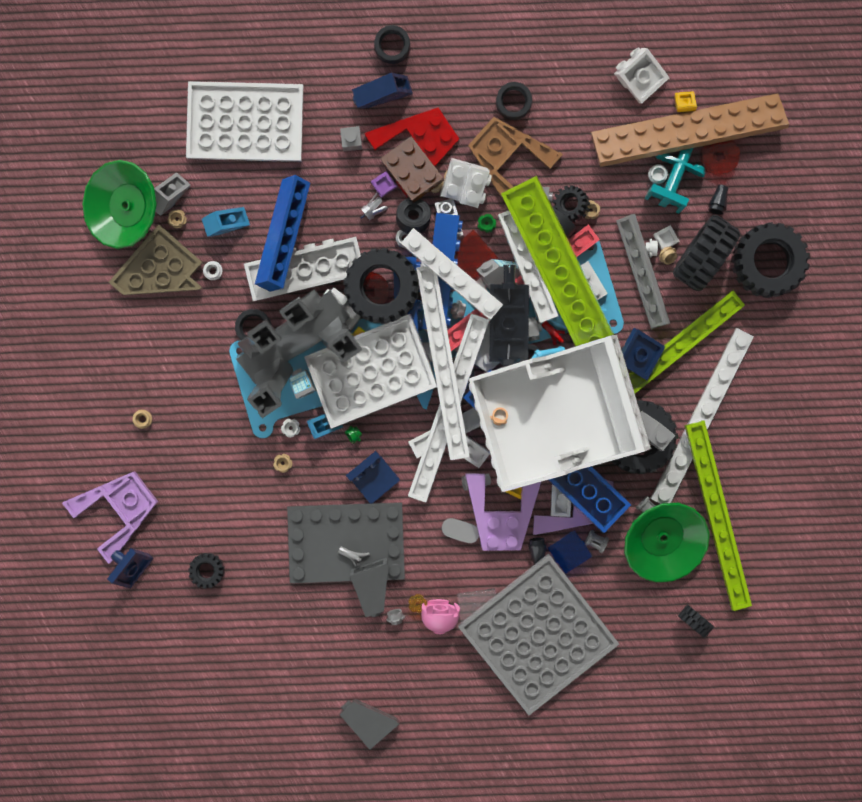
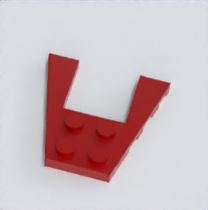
M439 107L364 133L374 150H377L407 130L435 167L459 141V137ZM398 184V186L400 187V189L402 190V192L404 193V195L406 196V198H408V195L404 192V190H403V189L401 188V186Z

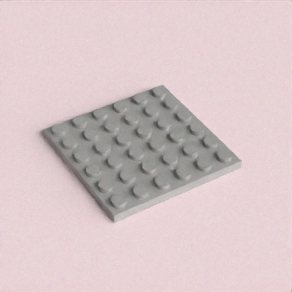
M549 554L458 625L459 629L528 715L536 711L619 645L618 641Z

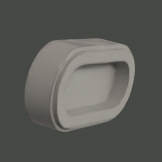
M448 518L442 524V531L447 537L466 543H474L479 538L477 527L473 524L455 518Z

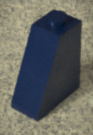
M389 73L352 89L353 101L357 108L368 109L413 94L408 76L396 73Z

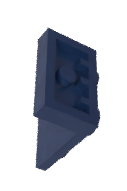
M377 451L346 475L370 504L400 481L399 477Z

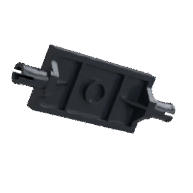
M503 265L504 282L502 284H490V294L503 305L490 320L489 362H501L503 367L529 360L530 284H517L515 282L516 265H510V273L509 265Z

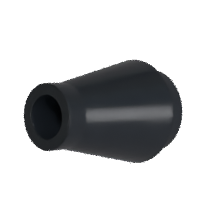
M717 185V189L708 204L709 212L722 215L727 210V194L729 189L727 186Z
M544 538L529 539L528 548L533 565L545 557L547 543Z

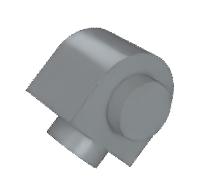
M536 317L529 318V341L539 340V332L542 331L541 323L536 320Z

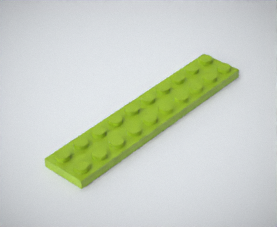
M535 176L501 193L575 346L614 335L538 177Z

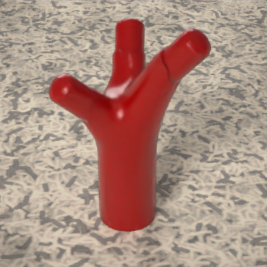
M547 321L541 324L551 336L554 346L557 345V340L564 343V340L559 335L565 334L564 330L555 329Z

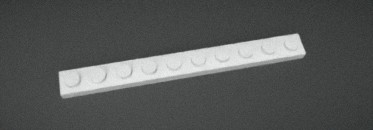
M427 266L418 267L416 270L450 460L469 457L438 276Z
M474 314L470 315L453 364L460 405L490 321ZM440 405L408 494L409 497L423 502L428 500L447 445Z
M735 328L688 424L704 420L708 429L754 336ZM684 430L677 448L672 454L673 457L669 460L650 498L660 504L671 503L693 459L686 430Z

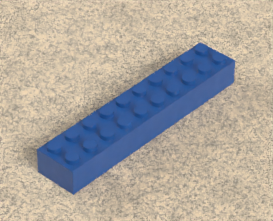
M469 391L463 399L476 411L474 396ZM591 466L548 479L554 487L603 533L631 506Z

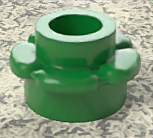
M485 214L479 217L478 228L486 233L492 232L493 228L496 227V220L493 216Z
M349 426V429L345 431L347 438L352 444L357 441L360 442L361 439L359 437L362 436L360 430L356 426L354 428Z

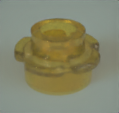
M420 594L411 596L408 601L410 604L409 609L412 612L421 613L422 604L424 603L427 606V600Z

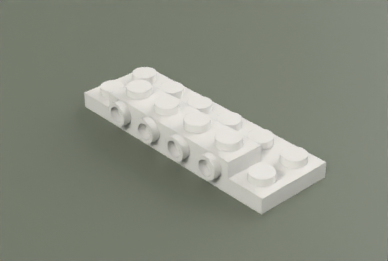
M357 237L336 242L333 239L322 241L323 245L315 246V243L304 245V249L299 251L294 248L284 288L271 292L255 285L261 260L245 263L244 267L253 301L344 280L347 276V268L351 267L352 261L355 258L358 259L361 256Z

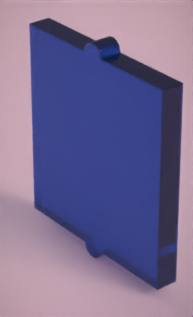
M575 530L548 547L555 558V562L560 565L565 574L592 557V554L585 545V541L581 540Z

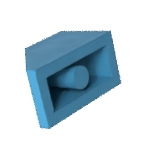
M244 207L214 211L202 218L207 237L225 234L250 225Z

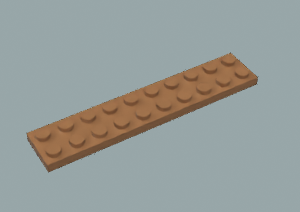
M777 93L591 132V137L599 165L603 167L787 129L789 122Z

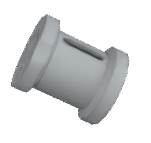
M646 496L636 506V509L644 512L655 505Z
M591 530L584 545H590L598 549L600 553H603L609 538L599 536Z

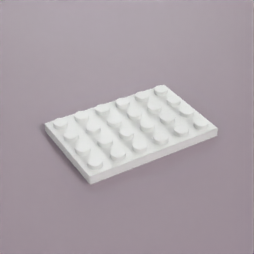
M188 81L186 158L302 162L303 84Z
M411 314L354 336L362 351L344 363L328 348L304 357L331 428L338 427L437 388L435 376Z

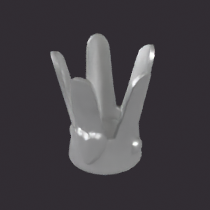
M377 193L366 206L361 208L364 212V215L360 217L361 219L367 216L371 220L375 215L388 209L387 206L376 209L382 203L380 197L373 201Z

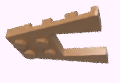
M493 117L468 145V148L480 166L488 168L489 174L492 175L491 183L503 199L501 193L513 188V186L497 170L521 144L548 169L563 154Z

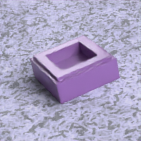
M387 171L371 181L381 198L397 188Z

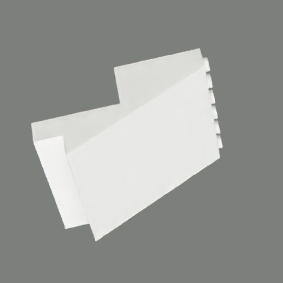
M617 335L601 338L548 356L525 360L469 378V389L475 399V409L481 419L480 426L485 433L486 446L490 450L492 457L491 464L496 470L497 484L502 492L563 476L579 469L651 449ZM496 408H504L508 412L507 423L495 425L490 416H492ZM497 410L494 417L504 420L506 414L502 410Z

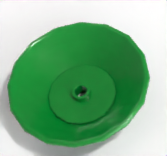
M124 160L108 162L92 174L85 187L82 202L84 221L92 236L104 246L121 249L135 245L146 236L154 222L156 212L155 189L147 173L135 163Z
M661 503L645 510L633 521L625 536L624 554L629 567L639 577L655 583L673 582L687 576L701 564L709 547L710 532L705 518L693 507L681 503Z

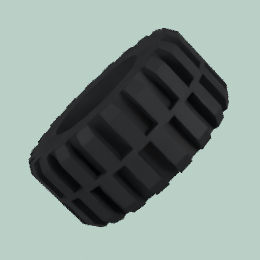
M712 215L699 230L676 264L673 271L674 277L693 290L702 291L719 271L741 236L739 229L720 216Z
M773 222L758 225L746 232L738 240L739 243L733 250L735 254L732 256V262L734 263L732 269L733 273H736L738 276L736 278L738 283H742L746 291L750 290L753 295H760L763 298L778 297L796 289L800 285L799 283L805 279V272L809 270L810 266L807 263V260L810 259V253H806L805 249L808 245L806 242L803 243L801 241L802 236L800 233L795 234L793 232L794 228L790 226L784 227L782 223L773 224ZM764 243L778 245L786 255V270L777 278H767L760 274L755 267V251Z
M374 248L367 253H361L358 259L355 258L352 261L351 267L347 268V276L344 278L343 283L345 284L344 294L353 311L370 322L381 324L394 322L408 315L407 313L410 309H413L415 301L418 300V290L420 289L417 272L409 260L399 252L391 251L388 248ZM378 268H386L393 271L400 282V290L397 297L390 303L382 305L371 302L364 292L366 277L370 272Z
M637 400L640 412H645L661 423L675 437L663 451L654 447L653 450L645 455H630L612 460L611 462L620 469L630 473H652L658 468L664 467L665 463L673 457L672 453L677 448L676 439H678V433L675 430L677 427L671 419L672 416L662 406L650 401Z

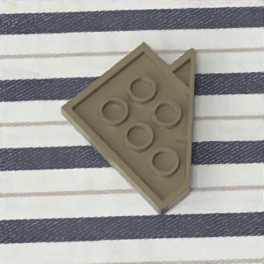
M158 225L109 283L123 295L201 290L203 287L193 280L191 276L203 262L163 227Z

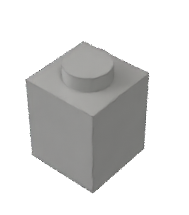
M360 127L340 128L343 151L362 150Z

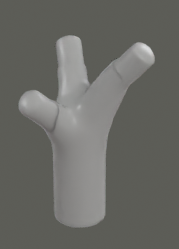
M342 546L338 551L339 554L349 558L355 567L358 566L357 561L360 562L362 557L370 556L369 552L357 553Z

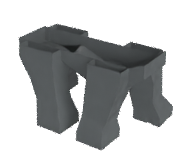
M313 290L303 298H296L280 310L281 315L287 320L285 323L274 329L266 319L247 333V337L237 343L243 352L237 355L236 360L256 385L247 400L258 411L262 419L282 405L280 400L281 391L293 372V367L289 363L290 359L310 349L320 341L323 342L326 348L335 353L342 363L362 351L361 346L345 323L350 318V315L332 290H329L322 297Z

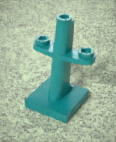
M693 148L679 151L677 158L670 156V153L655 156L661 161L673 164V168L665 187L653 184L647 191L644 199L648 200L651 196L660 199L658 205L664 208L668 204H672L678 207L676 210L678 214L687 206L689 198L676 193L684 171L687 170L699 177H704L706 174L703 166L688 163Z

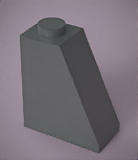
M387 557L351 569L350 578L365 617H376L384 612L388 571Z
M354 699L352 702L348 700L340 707L342 709L340 716L369 749H372L399 725L397 717L357 699Z

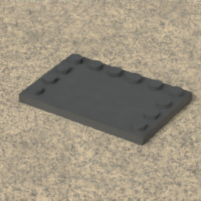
M402 502L287 506L290 583L352 581L350 578L351 569L386 557L388 559L387 580L405 579ZM342 546L357 553L369 552L370 556L362 557L360 562L357 561L358 566L355 567L349 558L339 554L338 551Z

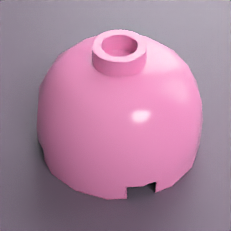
M429 600L427 605L422 604V622L426 628L435 634H444L457 625L460 607L456 603H454V606L450 605L448 600Z

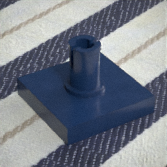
M633 328L622 348L627 369L642 379L648 380L665 346L642 331Z
M130 548L126 555L120 550H116L111 555V559L118 565L107 580L112 584L131 589L154 558L148 553Z

